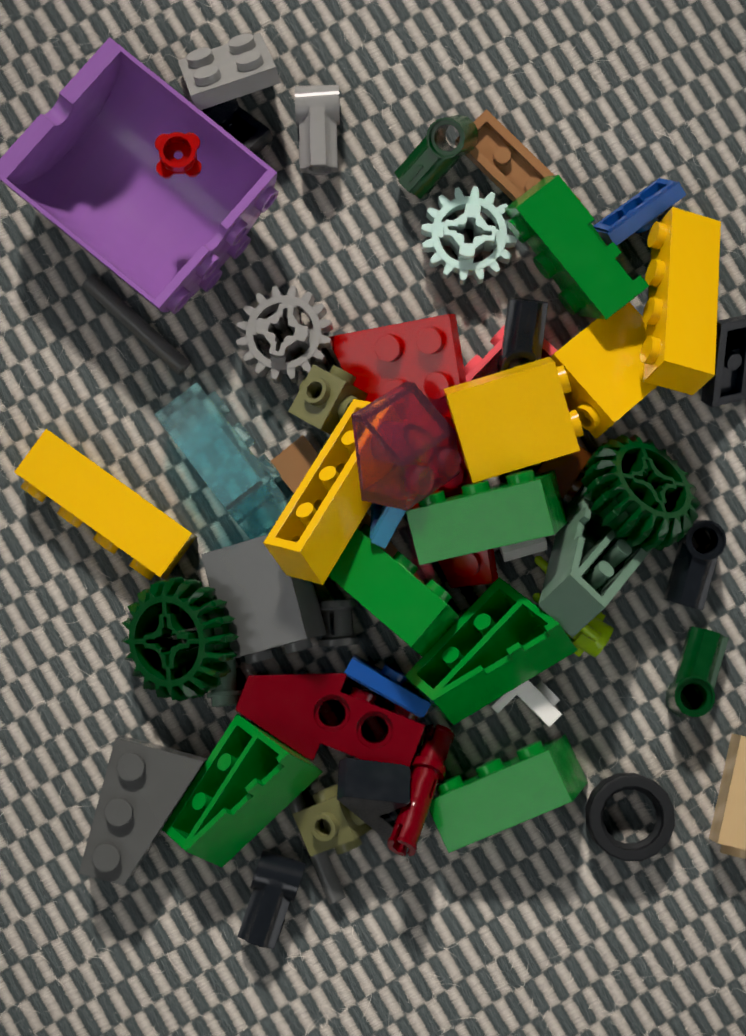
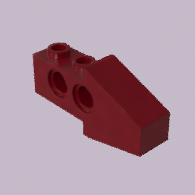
M346 673L249 675L235 709L299 754L313 761L320 744H323L361 760L401 764L410 767L426 726L424 723L417 721L418 716L395 703L392 710L376 705L377 695L352 686L350 694L341 691L347 677ZM330 699L341 702L346 711L345 719L338 725H328L323 722L320 717V707L323 702ZM371 716L381 717L388 725L387 735L377 742L367 740L361 731L362 723Z

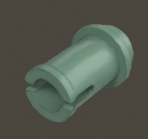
M236 658L226 661L231 672L225 677H220L221 685L207 693V698H211L212 707L235 706L238 704V696H241L242 690H238Z

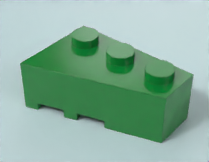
M559 175L543 178L504 209L511 218L507 221L511 232L521 243L527 241L536 254L533 257L535 266L545 278H553L561 290L558 294L559 300L572 315L577 313L582 317L607 320L649 287L641 275L632 280L616 260L622 254L620 249L614 242L606 246L591 224L595 219Z
M533 469L506 476L507 482L493 486L489 485L488 480L468 484L461 487L462 494L447 498L444 491L417 497L419 505L408 509L406 515L419 565L555 535L567 523L555 470L534 475Z
M366 524L360 530L356 529L329 574L333 581L422 657L460 618L447 604L452 596L432 579L426 585L414 576L418 568L399 551L391 557L380 546L371 543L370 527Z
M499 577L411 668L405 677L425 699L432 703L431 705L455 725L577 651V648L556 620Z
M236 714L162 830L186 852L222 868L323 771L254 722Z
M566 734L542 744L541 740L531 743L517 750L516 757L503 763L500 758L489 761L475 769L477 775L462 781L460 775H457L437 785L436 790L438 793L433 796L429 811L448 853L573 802L587 785L588 781Z

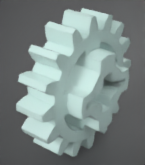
M473 186L470 196H464L460 187H457L454 191L453 200L450 201L444 195L438 197L440 210L428 208L426 217L433 224H422L421 234L431 239L422 243V251L427 253L434 252L429 261V266L434 268L442 264L444 266L442 278L448 279L454 272L459 274V284L464 285L467 276L474 275L476 282L481 284L483 283L485 271H488L494 277L499 275L500 268L497 261L506 264L510 262L512 255L504 248L515 247L517 238L507 234L511 231L507 224V221L510 219L504 220L503 217L507 213L504 209L508 205L505 203L496 208L493 205L495 193L490 192L485 199L479 198V189L476 186ZM464 209V213L455 220L446 219L452 213ZM480 212L487 215L495 226L488 225L480 215ZM465 229L473 230V243L464 242L463 234ZM442 245L450 246L457 255V260L450 257ZM492 249L494 250L484 260L473 263L474 258L481 252H491Z

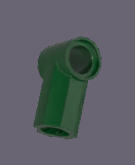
M462 115L444 117L434 121L427 130V136L394 172L398 182L409 193H412L419 199H424L457 161L474 149L478 141V131L474 122L467 116ZM450 125L454 126L459 132L460 139L456 148L451 147L446 141V130Z
M693 626L689 627L673 683L669 685L666 691L667 706L672 713L679 717L693 718L703 716L712 709L715 703L714 688L729 640L728 637L711 630ZM687 684L695 687L700 696L699 703L693 710L686 708L680 698L681 691Z

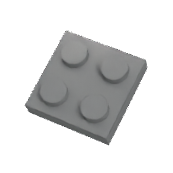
M249 33L240 34L231 38L228 44L213 49L199 48L190 52L186 58L178 60L192 103L199 110L281 83L276 65L260 33L255 35Z

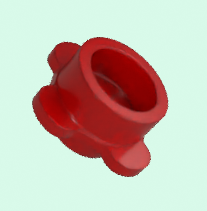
M174 132L159 135L155 140V148L159 151L160 158L156 165L158 175L165 179H169L175 174H186L190 178L199 175L202 170L201 162L197 160V149L201 145L199 137L191 132L186 134ZM181 152L183 156L181 159H176L174 154Z

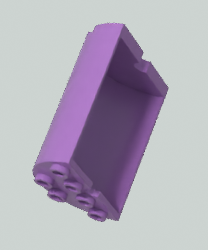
M110 37L60 91L59 98L53 108L46 114H40L0 158V181L159 311H171L173 314L179 312L187 301L200 289L208 292L213 288L223 273L220 268L230 256L233 259H237L245 251L251 241V238L247 236L248 232L259 215L273 204L279 193L274 188L277 172ZM174 132L184 134L191 132L196 134L201 143L197 149V160L202 165L200 174L193 178L188 177L186 174H175L169 179L159 176L156 171V165L160 158L159 151L155 148V140L159 135ZM181 152L174 154L176 159H181L183 156Z

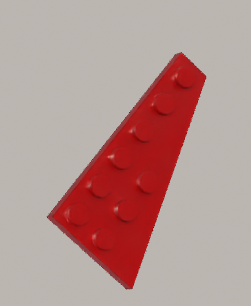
M456 314L440 315L330 336L329 338L333 341L332 349L342 369L357 377L353 385L368 394L365 401L390 405L410 439L394 467L406 472V498L411 508L419 505L417 497L429 493L444 491L446 498L462 494L461 487L472 484V481L467 471L443 390L466 382ZM494 548L438 561L451 588L494 583L498 579Z

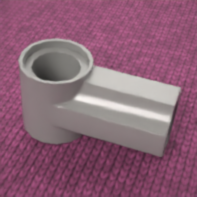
M339 85L295 86L296 126H299L300 172L311 175H328L338 172L337 125H340Z

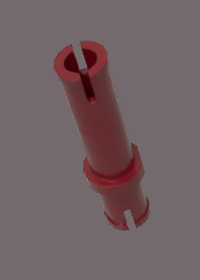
M433 724L429 725L419 756L412 759L410 765L412 773L410 803L406 807L400 808L391 836L387 841V847L398 855L406 856V853L409 856L415 855L437 784L444 780L447 771L444 763L455 737L454 733L446 726L437 724L435 730Z

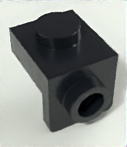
M236 98L201 110L255 155L273 140L270 129L242 109Z

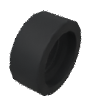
M617 773L603 779L591 791L585 807L586 826L592 840L608 855L623 861H643L657 855L669 842L675 827L674 807L668 793L654 780L636 773ZM622 790H637L644 793L652 801L656 810V823L653 831L644 840L637 843H623L615 840L607 832L603 823V811L607 801L614 794Z

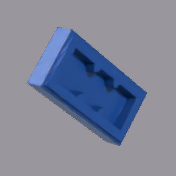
M659 178L593 227L605 244L609 245L614 242L617 246L632 234H639L650 229L658 221L657 216L685 197L686 193L680 182Z
M354 654L344 671L347 677L420 718L425 716L432 704L414 687L406 683L408 679L405 677V673L388 664H385L383 669H380Z

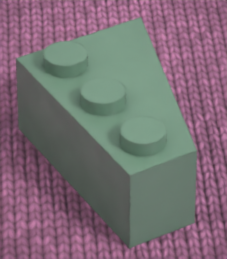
M586 487L564 507L567 523L555 535L538 604L572 638L609 604L651 551L646 552L639 544L630 547L625 537L615 538L612 528L608 525L602 526L603 519L601 516L591 512L594 505L593 502L583 496L587 490Z

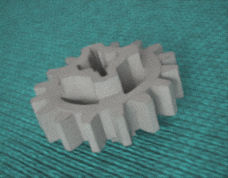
M273 286L271 298L266 299L261 293H257L255 296L259 305L256 308L244 306L243 310L248 315L249 320L248 322H237L236 327L246 336L236 340V343L240 349L249 350L242 358L248 366L257 363L255 372L261 378L270 370L271 379L274 383L279 384L283 374H288L293 383H298L299 371L304 370L308 374L314 361L322 364L326 363L327 359L321 352V349L333 347L332 339L324 335V333L333 330V324L327 319L320 320L325 316L327 310L322 303L312 307L315 298L311 292L308 291L300 299L295 286H290L287 295H282L278 287ZM278 309L276 313L264 319L268 314ZM300 311L304 312L311 319L313 329L299 324L301 318L299 315ZM286 327H290L294 335L286 336L284 342L281 343L276 336L277 333L284 334ZM257 340L270 344V359L260 352ZM306 350V352L302 356L295 360H292V357H294L301 351Z

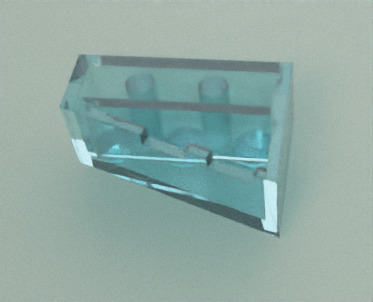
M196 382L154 415L250 539L257 538L276 523L289 502L274 481L280 476V473L265 454L257 459L249 448L255 444V441L240 422L232 427L224 416L231 411L214 390L207 395Z

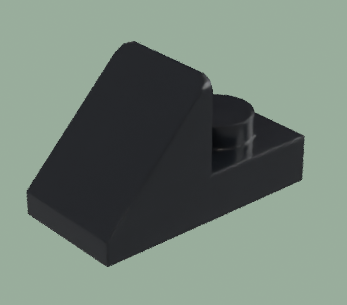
M746 315L717 321L715 375L702 387L701 401L710 407L746 399Z
M352 758L340 760L337 800L388 841L400 808L406 807L410 803V767L401 764Z

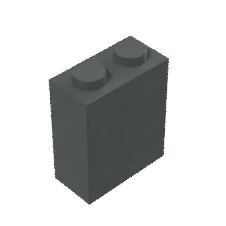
M268 534L201 554L209 587L216 589L214 600L221 599L227 601L223 614L224 616L229 615L235 618L228 625L229 632L239 636L234 642H230V648L238 654L233 659L245 656L247 665L273 658L271 649L284 646L286 654L312 648L311 638L326 635L314 583L287 576L263 544Z

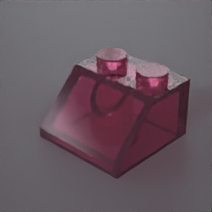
M404 382L352 414L362 501L408 510L460 474L461 459L457 448L456 431L414 382Z

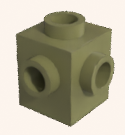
M313 364L307 377L301 382L298 394L288 412L331 435L353 399L365 401L368 394L353 385L357 378L335 365L332 366L330 372H327Z
M338 784L313 794L315 802L292 814L310 857L335 848L337 855L355 849L363 844L360 836L372 829L337 800Z

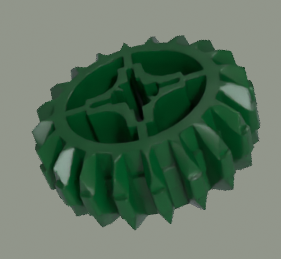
M621 434L616 439H610L607 443H603L588 459L587 465L583 468L585 475L581 482L587 488L583 496L593 502L594 505L591 512L601 516L603 519L602 526L608 525L614 530L615 538L625 537L630 547L639 544L646 552L652 548L661 551L665 547H670L675 541L679 542L687 535L688 530L699 517L696 509L700 503L693 496L697 488L688 483L689 473L679 468L677 465L678 460H672L667 455L666 448L657 449L651 439L643 442L636 434L630 438Z
M182 577L169 578L168 581L160 580L150 584L149 589H144L142 592L137 593V602L127 606L132 618L122 622L129 630V636H126L121 642L129 645L131 653L124 660L134 661L136 667L132 676L144 677L143 689H156L157 697H171L172 700L177 701L187 700L190 697L195 699L204 696L209 690L216 689L221 685L220 677H225L231 672L226 661L233 660L238 654L230 648V642H234L239 636L229 632L228 625L235 618L229 615L224 616L223 610L227 601L221 599L214 600L216 589L202 587V581L196 579L187 580Z

